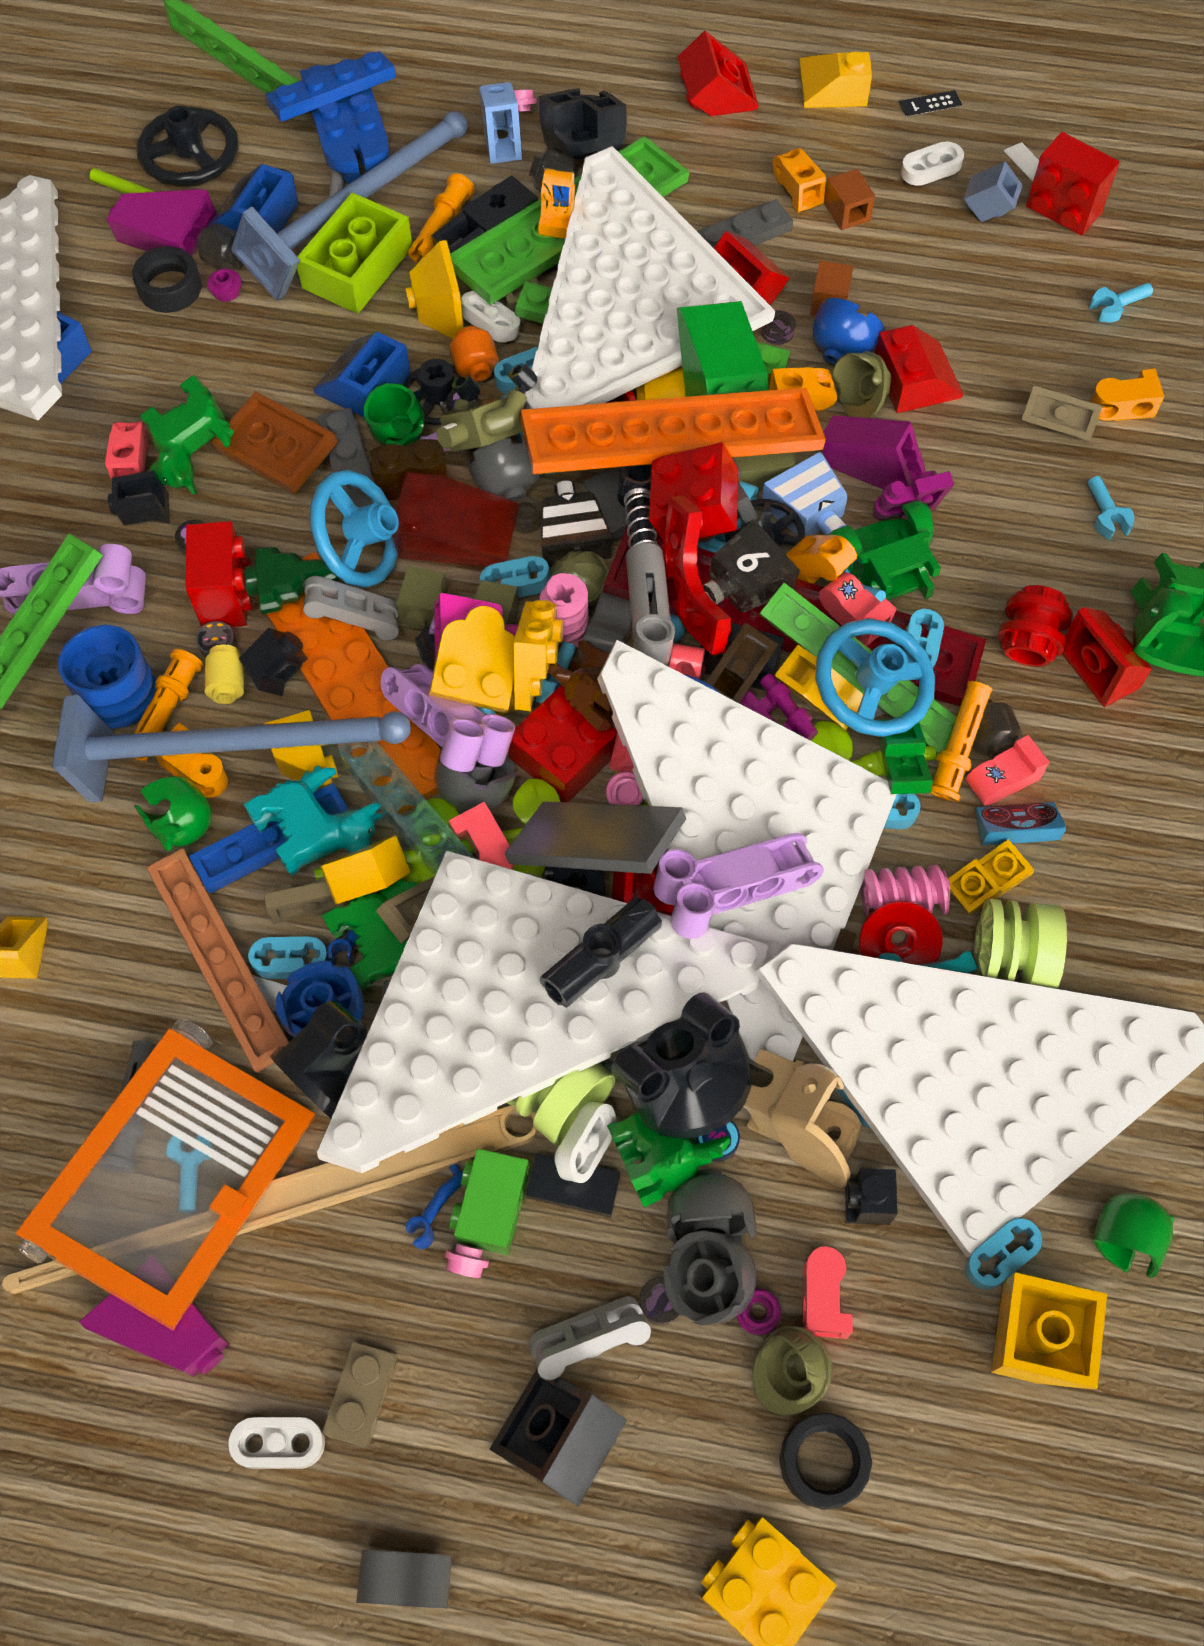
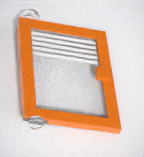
M178 1019L173 1027L168 1029L16 1232V1237L23 1241L18 1247L19 1251L32 1261L41 1264L46 1256H49L171 1330L175 1329L315 1118L314 1112L209 1052L208 1049L213 1044L211 1037L201 1027L185 1019Z

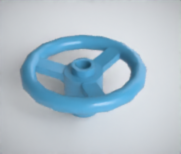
M348 469L330 473L316 487L310 505V529L317 552L329 570L346 584L368 588L382 583L394 570L400 550L397 513L382 489L366 475ZM350 485L359 488L371 499L373 504L357 507L341 486ZM329 497L344 516L342 529L348 541L341 559L332 547L326 529L325 508ZM385 540V550L378 566L373 571L366 573L355 571L363 547Z
M870 618L847 622L827 636L817 655L815 680L822 701L838 721L859 733L886 737L907 732L925 717L934 699L935 673L927 652L912 634L891 622ZM865 634L882 636L897 643L902 648L894 644H883L876 647L869 654L852 637ZM837 650L858 667L857 680L864 693L857 713L849 709L837 695L831 678L832 659ZM904 650L907 652V654L912 658L914 662L908 663V658ZM919 679V695L910 710L899 718L886 721L874 720L881 695L888 693L899 681Z

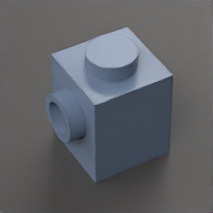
M1004 161L971 176L964 200L967 207L975 213L981 222H984L993 217H1001L1008 211L1015 209L1023 185Z

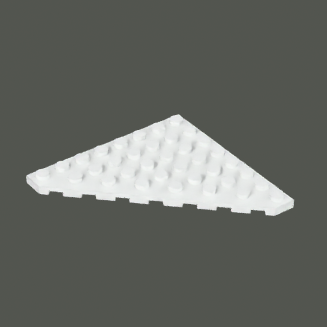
M613 146L585 158L582 177L579 181L575 197L574 209L571 213L565 244L563 245L558 264L557 276L553 283L549 307L540 335L539 347L536 350L532 370L535 372L538 380L535 386L525 394L527 399L524 409L606 403L682 366L677 308L742 301L752 331L772 322L774 319L775 310Z
M29 175L22 178L18 182L17 188L7 197L0 200V408L39 420L62 396V385L58 381V373L61 372V353L57 348V342L61 341L60 322L57 319V311L60 310V293L56 288V282L59 281V263L56 260V253H59V237L55 232V226L58 225V209L54 202L55 199H58V192L51 180Z
M617 640L597 680L602 693L607 695L613 711V722L622 745L627 747L634 766L632 771L643 800H647L649 806L682 807L686 816L685 822L665 852L675 849L683 850L691 854L697 861L792 833H802L807 839L805 846L812 858L824 868L822 876L807 887L712 915L709 927L768 944L769 948L764 964L791 944L833 951L840 930L846 926L864 880V872L869 867L897 795H891L888 781ZM759 979L756 990L743 996L740 994L735 995L722 1002V1005L739 1020L738 1037L748 1063L772 1074L754 1063V1059L760 1049L790 1061L794 1060L802 1034L761 979Z
M446 851L317 1151L318 1158L322 1161L364 1173L379 1166V1161L403 1150L405 1153L439 1138V1133L461 1123L464 1125L469 1124L496 1111L499 1105L519 1096L521 1098L529 1096L554 1084L557 1078L575 1070L580 1072L610 1058L611 1053L630 1044L638 1045L648 1040V1037L656 1028L667 1022L679 1020L687 1001L698 993H708L720 1003L735 995L740 994L743 996L757 989L760 979L755 971L764 965L769 945L710 927L699 938H683L673 930L671 925L672 916L657 912L662 920L661 928L621 961L619 970L615 975L607 979H600L569 1007L558 1006L541 985L540 977L582 942L584 933L588 928L596 924H604L628 903ZM603 948L593 950V952L599 955L611 953Z
M791 944L755 971L822 1063L840 1076L844 1085L842 1090L968 1258L1004 1225L1014 1219L1021 1218L1204 1062V1024L1194 1012Z

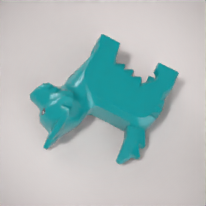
M315 766L312 773L306 771L300 780H287L284 783H278L267 794L257 795L243 804L250 819L260 833L267 829L269 822H280L278 825L281 830H284L283 836L287 840L276 849V852L291 877L298 873L301 867L339 849H346L352 853L371 845L370 840L376 832L374 824L383 818L381 813L375 814L381 807L379 803L370 804L364 808L345 810L334 815L327 814L313 794L323 783L336 774L335 768L321 769L320 766Z

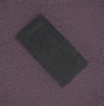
M536 1153L526 1191V1198L611 1218L621 1172L596 1167L592 1176L584 1183L567 1181L559 1176L555 1165V1157Z

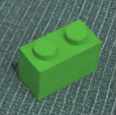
M477 1148L474 1161L467 1160L464 1166L461 1186L467 1188L463 1203H455L451 1215L450 1229L455 1230L454 1236L457 1243H464L486 1251L509 1256L530 1173L528 1160Z

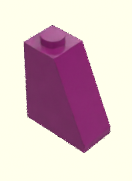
M203 189L122 194L116 205L110 209L107 222L117 242L144 251L163 246L178 247L192 256L207 231L208 225L215 217L216 211L208 191Z
M833 415L825 430H823L826 440L821 451L830 467L884 490L888 484L895 481L903 482L905 487L910 486L916 476L926 472L913 427L909 421Z
M151 1257L132 1274L168 1295L177 1281L166 1267L154 1257ZM112 1294L108 1295L79 1321L85 1329L193 1377L199 1372L206 1374L222 1360L224 1357L222 1351L229 1345L227 1340L194 1301L174 1330L167 1328Z

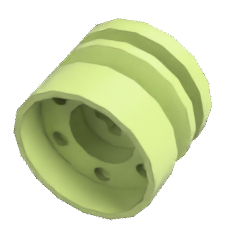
M986 899L975 932L974 958L978 967L976 974L978 976L1014 982L1017 970H1019L1021 983L1057 989L1063 974L1067 945V923L1063 907L1059 905L1030 903L1022 921L1017 901H1007L1003 909L1001 900Z
M597 1063L580 1072L575 1070L557 1078L554 1084L524 1098L519 1096L506 1103L511 1106L516 1105V1111L524 1117L532 1115L537 1111L533 1126L550 1142L559 1147L582 1107L588 1102L604 1103L615 1085L616 1078L602 1064Z

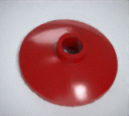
M893 901L875 909L865 920L859 936V947L862 956L878 958L880 954L895 953L900 956L903 963L914 965L937 962L943 945L942 930L934 915L922 905L911 901ZM897 931L906 933L905 939L900 943L891 941L892 935Z

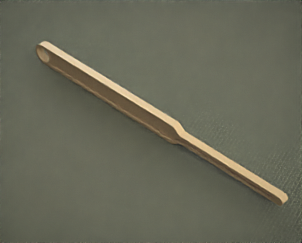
M516 1105L507 1106L469 1124L464 1125L461 1123L439 1133V1138L405 1153L403 1150L379 1161V1166L364 1173L332 1163H326L275 1179L236 1236L449 1169L454 1164L461 1165L465 1164L467 1160L474 1161L477 1148L499 1153L527 1144L536 1137L538 1130L533 1126L532 1130L522 1137H515L509 1134L506 1130V1121L509 1116L517 1113ZM536 1112L532 1115H529L533 1120V1124ZM210 1210L207 1213L90 1250L115 1263L207 1234L216 1224L220 1215ZM52 1261L6 1276L2 1282V1287L11 1294H17L77 1275V1273L57 1261Z

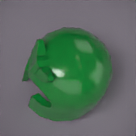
M386 383L376 387L368 394L363 406L364 419L371 435L381 445L398 444L407 446L412 442L420 440L425 416L412 390L401 384Z
M174 776L161 778L141 789V793L150 805H157L164 799L169 800L170 808L163 815L146 813L139 805H134L145 825L155 838L161 841L166 851H170L172 846L183 847L196 842L204 836L212 821L213 812L208 799L188 777Z
M1134 1192L1118 1194L1110 1198L1102 1207L1092 1240L1107 1261L1128 1273L1133 1261L1134 1251L1149 1255L1151 1261L1146 1276L1151 1279L1157 1276L1170 1247L1175 1218L1172 1214L1169 1215L1159 1202L1148 1196Z

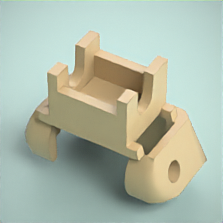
M760 1049L754 1059V1063L771 1072L773 1078L767 1087L751 1086L743 1107L751 1115L747 1123L748 1129L782 1143L791 1160L833 1186L845 1187L851 1175L847 1161L856 1145L861 1122L857 1114L843 1103L827 1102L834 1088L842 1090L844 1085L840 1076L822 1064L809 1063L805 1065L802 1061L796 1060V1062ZM830 1131H839L841 1133L840 1137L835 1141L827 1134Z

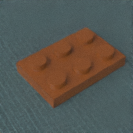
M255 391L228 422L230 429L234 431L230 446L225 448L217 436L211 442L217 452L295 494L335 447L338 440L333 432Z

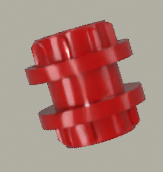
M1029 585L1023 587L1021 591H1018L1016 595L1007 600L1005 614L1010 621L1002 623L998 632V640L1002 644L1001 648L1004 650L1007 658L1022 665L1042 667L1054 661L1056 656L1064 652L1067 640L1060 631L1067 630L1071 626L1073 612L1069 608V603L1066 601L1063 593L1047 586Z

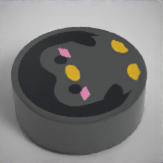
M213 621L199 629L196 635V643L201 654L206 658L209 650L216 645L224 644L236 647V638L229 625L224 622Z

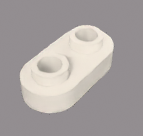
M940 142L911 152L903 159L901 176L907 183L918 186L954 175L962 167L964 151L956 143Z
M475 291L467 292L462 296V317L480 329L488 331L496 342L506 343L517 338L520 318L516 317L513 311L499 301L489 305Z
M588 1102L577 1114L574 1123L555 1153V1165L562 1179L584 1183L592 1176L612 1140L607 1125L616 1121V1114L611 1105Z
M253 1417L239 1422L234 1427L229 1437L228 1446L233 1460L247 1468L302 1469L312 1466L320 1459L325 1448V1437L320 1426L307 1418ZM260 1435L263 1439V1446L258 1452L251 1453L248 1448V1442L253 1436ZM301 1435H307L310 1440L308 1449L305 1452L297 1453L294 1448L295 1440Z

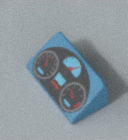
M1054 802L976 807L975 809L981 846L999 845L1007 839L1012 844L1061 840L1066 831L1065 822Z

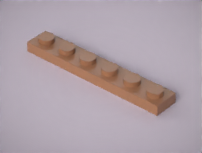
M182 848L146 867L254 1071L257 1073L274 1064L275 1062L271 1059L270 1055L279 1046H287L289 1042L184 849Z

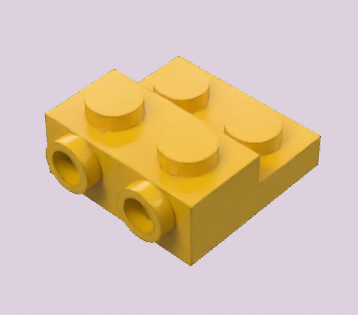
M548 600L526 601L513 642L515 710L531 711L534 696H541L543 679L547 677L550 663L556 664L558 643H561L563 638V619H557V604Z
M763 1517L755 1525L747 1519L730 1542L737 1549L727 1563L723 1564L717 1559L700 1583L707 1589L701 1596V1599L752 1646H794L837 1585L804 1557L795 1545Z

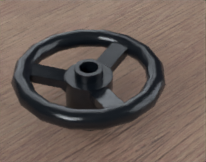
M175 106L166 113L157 116L144 127L137 141V160L148 175L161 183L180 187L200 185L219 177L232 165L239 150L238 135L229 120L213 110ZM209 123L220 129L225 136L226 146L222 155L216 161L203 149L204 144L201 133ZM163 129H166L167 139L151 144L154 137ZM173 152L181 158H193L202 169L182 173L168 171L156 165L152 159Z

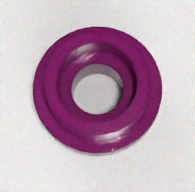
M220 269L208 277L207 286L209 292L216 299L227 302L238 297L242 282L239 274L234 270Z
M755 1288L754 1296L746 1310L736 1317L739 1325L743 1330L752 1335L760 1336L770 1333L780 1321L781 1307L779 1301L768 1290ZM756 1304L763 1306L766 1311V1317L759 1321L753 1319L749 1312L751 1306Z

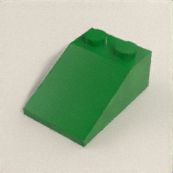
M742 301L677 308L685 397L769 390L767 370Z

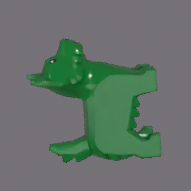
M192 375L180 384L183 391L189 393L186 404L181 402L178 407L175 405L171 410H167L164 415L160 414L152 406L141 414L140 417L148 426L158 453L157 461L154 465L150 466L149 471L154 470L163 485H168L175 489L186 487L192 495H195L197 490L193 481L192 453L216 436L225 448L229 447L234 431L230 429V424L225 421L224 413L217 405V401L212 393L195 375Z
M401 878L394 885L382 889L379 893L355 898L347 906L336 907L321 915L335 939L343 937L344 931L347 929L353 930V933L358 938L355 942L359 946V952L363 958L353 965L350 970L362 990L370 987L376 980L393 976L407 944V941L400 944L376 910L385 901L418 885L417 882H404Z
M637 1112L624 1121H615L607 1125L644 1208L660 1200L667 1192L675 1191L684 1182L695 1176L700 1166L711 1163L713 1159L722 1157L723 1152L731 1141L728 1136H724L705 1143L691 1144L688 1138L662 1136L645 1126ZM639 1159H641V1162H642V1163H640V1164L632 1163V1162L637 1161V1160H639Z

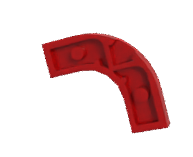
M684 495L669 497L663 554L666 579L673 578L678 597L677 600L672 602L687 631L710 654L726 653L728 636L731 633V617L717 606L704 591L697 568V545L699 532L703 526V511Z

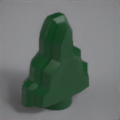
M258 547L256 565L245 566L247 593L249 597L258 596L261 614L281 611L284 604L299 601L305 594V581L311 576H320L336 582L339 581V577L329 570L323 560H302L296 553H281L277 547Z

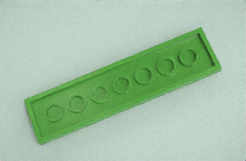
M645 136L619 151L662 197L688 182L689 171ZM582 174L574 178L575 197ZM540 199L450 253L455 275L489 305H492L524 285L525 281L532 280L559 263L566 239L538 235L541 217Z

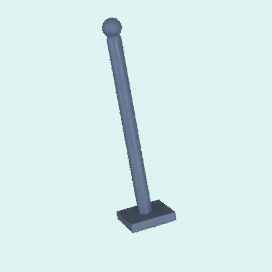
M458 111L447 113L443 121L278 233H275L253 207H250L242 214L231 251L277 301L287 294L300 261L292 252L293 248L318 232L352 192L367 198L453 138L462 137L468 127L466 117Z
M79 695L65 696L63 701L52 767L89 802H101L103 800L109 759L381 741L382 739L391 744H399L410 735L411 724L403 713L392 711L383 715L382 718L364 717L113 735L114 732Z

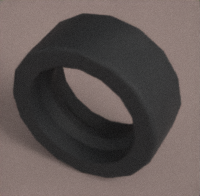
M163 246L149 250L136 260L132 270L133 281L139 298L145 306L154 311L164 313L180 311L190 306L199 297L202 289L201 278L195 260L190 253L178 247ZM176 271L185 274V277L179 283L171 287L158 288L149 285L151 280L164 272Z
M828 1412L809 1415L795 1424L783 1440L779 1458L782 1478L790 1492L805 1505L822 1510L845 1506L857 1498L869 1482L872 1467L869 1444L860 1429L845 1417ZM826 1431L836 1434L846 1442L851 1451L853 1459L851 1475L846 1483L836 1490L824 1491L814 1488L805 1481L799 1471L797 1460L799 1448L804 1440L814 1433Z

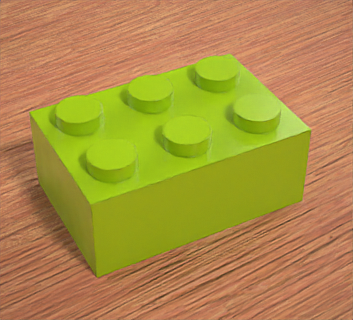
M352 192L297 256L300 259L297 269L302 289L359 314L408 254V249L412 246L409 217Z

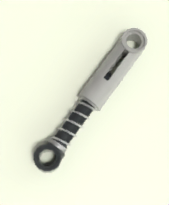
M652 464L624 466L620 470L617 498L619 503L625 507V513L627 514L626 524L628 525L627 535L629 537L628 546L630 549L626 553V567L634 641L633 648L667 665L671 657L675 627L670 620L663 551L655 542L657 532L653 530L654 527L649 521Z

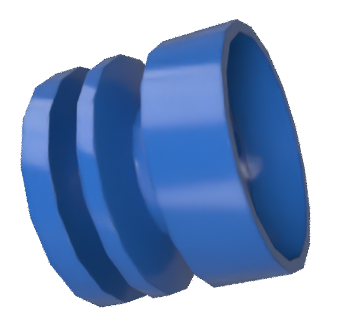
M106 624L89 627L75 634L64 645L58 657V672L72 695H79L110 729L127 727L141 720L156 692V678L146 662L137 641L130 632L122 627Z

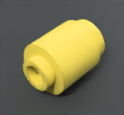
M216 645L209 650V654L205 658V694L219 704H231L244 694V666L239 660L241 656L239 649L231 645Z

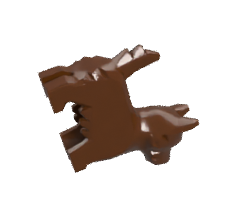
M580 640L578 646L581 656L578 662H570L568 670L557 663H550L548 672L565 687V696L570 705L584 716L586 721L597 731H606L611 728L612 724L605 716L612 717L613 711L606 693H602L597 678L609 652L595 647L589 641Z

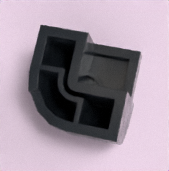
M580 88L539 96L541 130L547 148L555 159L563 157L582 159L586 157V154L590 156L612 146L617 151L619 150L626 133L627 108L626 104L604 90L599 92V96L580 95Z

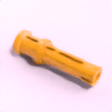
M459 173L450 174L447 178L445 190L434 199V211L412 246L408 249L409 257L416 263H418L421 255L423 256L422 260L434 247L431 235L461 212L464 202L473 196L475 192L474 185L466 176Z
M182 649L172 650L170 654L172 660L164 675L157 677L154 697L133 734L163 731L178 701L180 702L187 698L189 694L187 688L195 673L201 672L204 666L199 658ZM137 757L135 759L147 761L148 757Z
M968 681L967 689L946 749L941 750L937 754L936 761L939 763L933 778L931 793L928 794L951 802L960 801L961 796L958 792L965 771H970L972 766L971 759L968 757L987 701L993 690L990 686L975 681Z

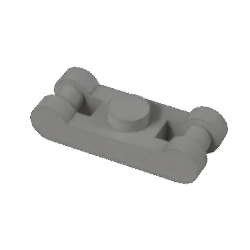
M311 576L305 581L304 593L306 598L304 599L303 611L308 617L316 619L326 616L347 624L375 631L376 635L382 640H393L398 636L399 624L396 620L398 618L396 601L320 576Z
M627 1296L541 1329L530 1337L528 1343L540 1377L545 1380H553L561 1376L568 1365L586 1358L596 1357L604 1351L626 1342L635 1346L645 1343L650 1338L651 1328L642 1314L638 1301L633 1297Z

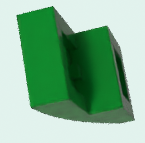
M918 722L907 732L886 737L879 736L884 769L891 795L931 793L933 779L924 756L926 740L920 723Z

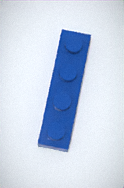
M381 51L370 52L362 58L349 63H340L328 71L320 74H311L299 82L278 87L275 91L265 94L267 105L277 118L283 122L396 78L395 67Z
M334 783L313 794L327 814L334 815L349 810ZM269 822L267 829L262 833L259 832L253 823L190 855L189 858L208 893L211 894L279 859L280 857L276 849L287 840L283 836L284 830H281L278 825L280 822Z

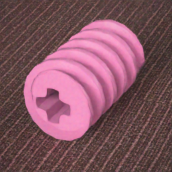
M565 573L556 574L547 581L546 586L540 593L539 600H548L557 604V619H563L562 642H569L576 646L577 649L579 647L578 642L583 640L588 626V591L585 583L579 577ZM562 642L558 643V651L561 647Z
M937 864L929 865L926 872L922 866H913L910 874L905 867H897L893 876L889 868H881L877 877L872 869H866L861 885L865 917L868 916L869 909L875 910L893 901H911L922 905L931 913H933L934 904H939L942 914L948 915L950 908V884L946 871H941Z

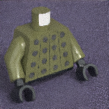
M524 364L523 367L516 365L509 374V378L517 385L515 390H510L508 395L475 401L473 400L480 394V389L470 375H467L465 382L460 377H457L452 383V388L460 398L454 402L452 411L441 415L442 427L437 430V439L440 445L451 451L479 448L523 432L520 423V411L524 409L527 399L526 395H524L525 392L532 389L537 383L538 379L535 372L527 364Z

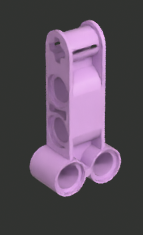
M117 544L100 546L97 551L103 554L102 558L67 610L110 606L112 610L121 614H137L141 612L144 606L146 573L142 569L131 565L132 554L126 547ZM49 562L10 566L0 569V597L3 599L4 607L9 613L16 614Z
M415 664L410 669L405 670L389 667L383 671L380 681L383 695L391 704L443 747L440 755V761L443 765L455 771L469 772L475 768L476 762L492 767L504 764L515 731V725L512 721L500 715H485L472 705L428 695L433 671L423 664Z
M792 833L697 861L686 851L679 849L669 850L663 854L659 861L653 889L660 901L665 904L674 905L671 917L673 930L683 938L695 939L706 933L712 915L807 887L822 876L824 868L819 862L814 861L805 846L807 842L806 837L802 833Z

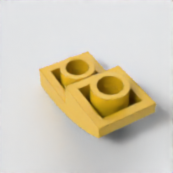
M1007 839L980 860L975 858L949 877L950 892L970 915L981 909L986 899L999 898L1034 874V869L1012 842Z

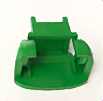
M917 500L902 506V510L908 520H886L856 530L847 525L835 529L828 534L841 536L851 543L857 553V559L848 568L849 572L861 584L883 590L886 593L887 600L918 589L924 599L932 597L935 586L927 571L933 578L939 575L941 567L929 549L934 533L933 517L930 507L924 501Z
M1161 553L1154 561L1160 575L1158 586L1153 589L1148 579L1141 578L1130 591L1141 610L1133 622V651L1141 659L1163 669L1204 677V624L1200 622L1204 617V561L1198 568L1172 563L1168 554Z

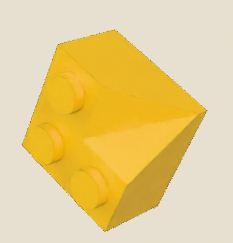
M1013 1273L1003 1282L991 1373L1036 1384L1097 1389L1107 1294L1025 1274Z

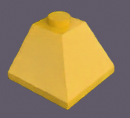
M869 52L833 53L799 58L804 108L867 106L872 80Z
M447 240L439 241L409 272L411 287L405 288L409 309L416 308L419 322L453 339L456 333L463 329L464 326L460 291Z

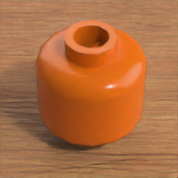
M476 326L465 327L456 333L450 343V354L460 377L466 379L467 375H470L474 381L480 382L489 378L491 373L494 372L495 366L499 362V355L493 338L488 331Z

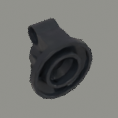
M698 993L691 997L685 1004L679 1020L667 1022L656 1028L648 1037L643 1048L638 1045L629 1046L622 1050L613 1062L612 1073L625 1086L640 1119L645 1126L662 1136L687 1139L712 1133L729 1123L744 1107L752 1086L749 1064L738 1037L739 1020L708 993Z
M328 1001L316 1008L310 1022L287 1046H279L270 1057L287 1077L332 1119L365 1042L366 1029L341 1003Z

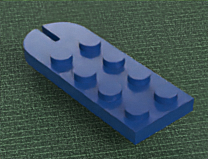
M345 59L342 60L340 63H349L354 60ZM340 63L326 66L315 65L309 69L301 70V79L304 80L311 74H320L333 69ZM371 88L311 110L325 161L331 169L341 172L348 184L360 177L355 153L360 152L361 162L365 166L366 172L389 157L390 149L387 134Z

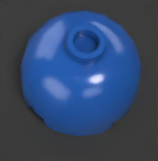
M827 298L824 303L822 302L812 326L813 338L817 347L824 353L823 358L835 365L839 358L848 353L873 352L878 344L879 332L885 330L883 323L870 311L867 317L858 313L859 305L840 298Z
M331 961L310 963L294 971L287 978L289 985L284 989L283 994L279 991L276 997V1013L287 1032L293 1038L310 1022L316 1008L328 1001L341 1003L358 1021H361L364 1013L362 989L353 973L345 966L344 969L334 966Z

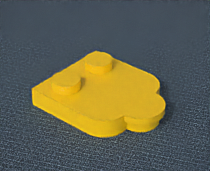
M479 606L471 610L465 620L453 621L445 627L440 637L428 695L502 713L508 711L514 683L513 642L515 636L504 630V620L497 610L488 606Z

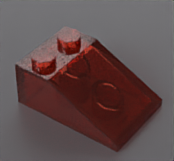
M406 472L396 508L399 526L391 537L398 556L402 559L482 566L505 562L508 559L519 504L443 475Z

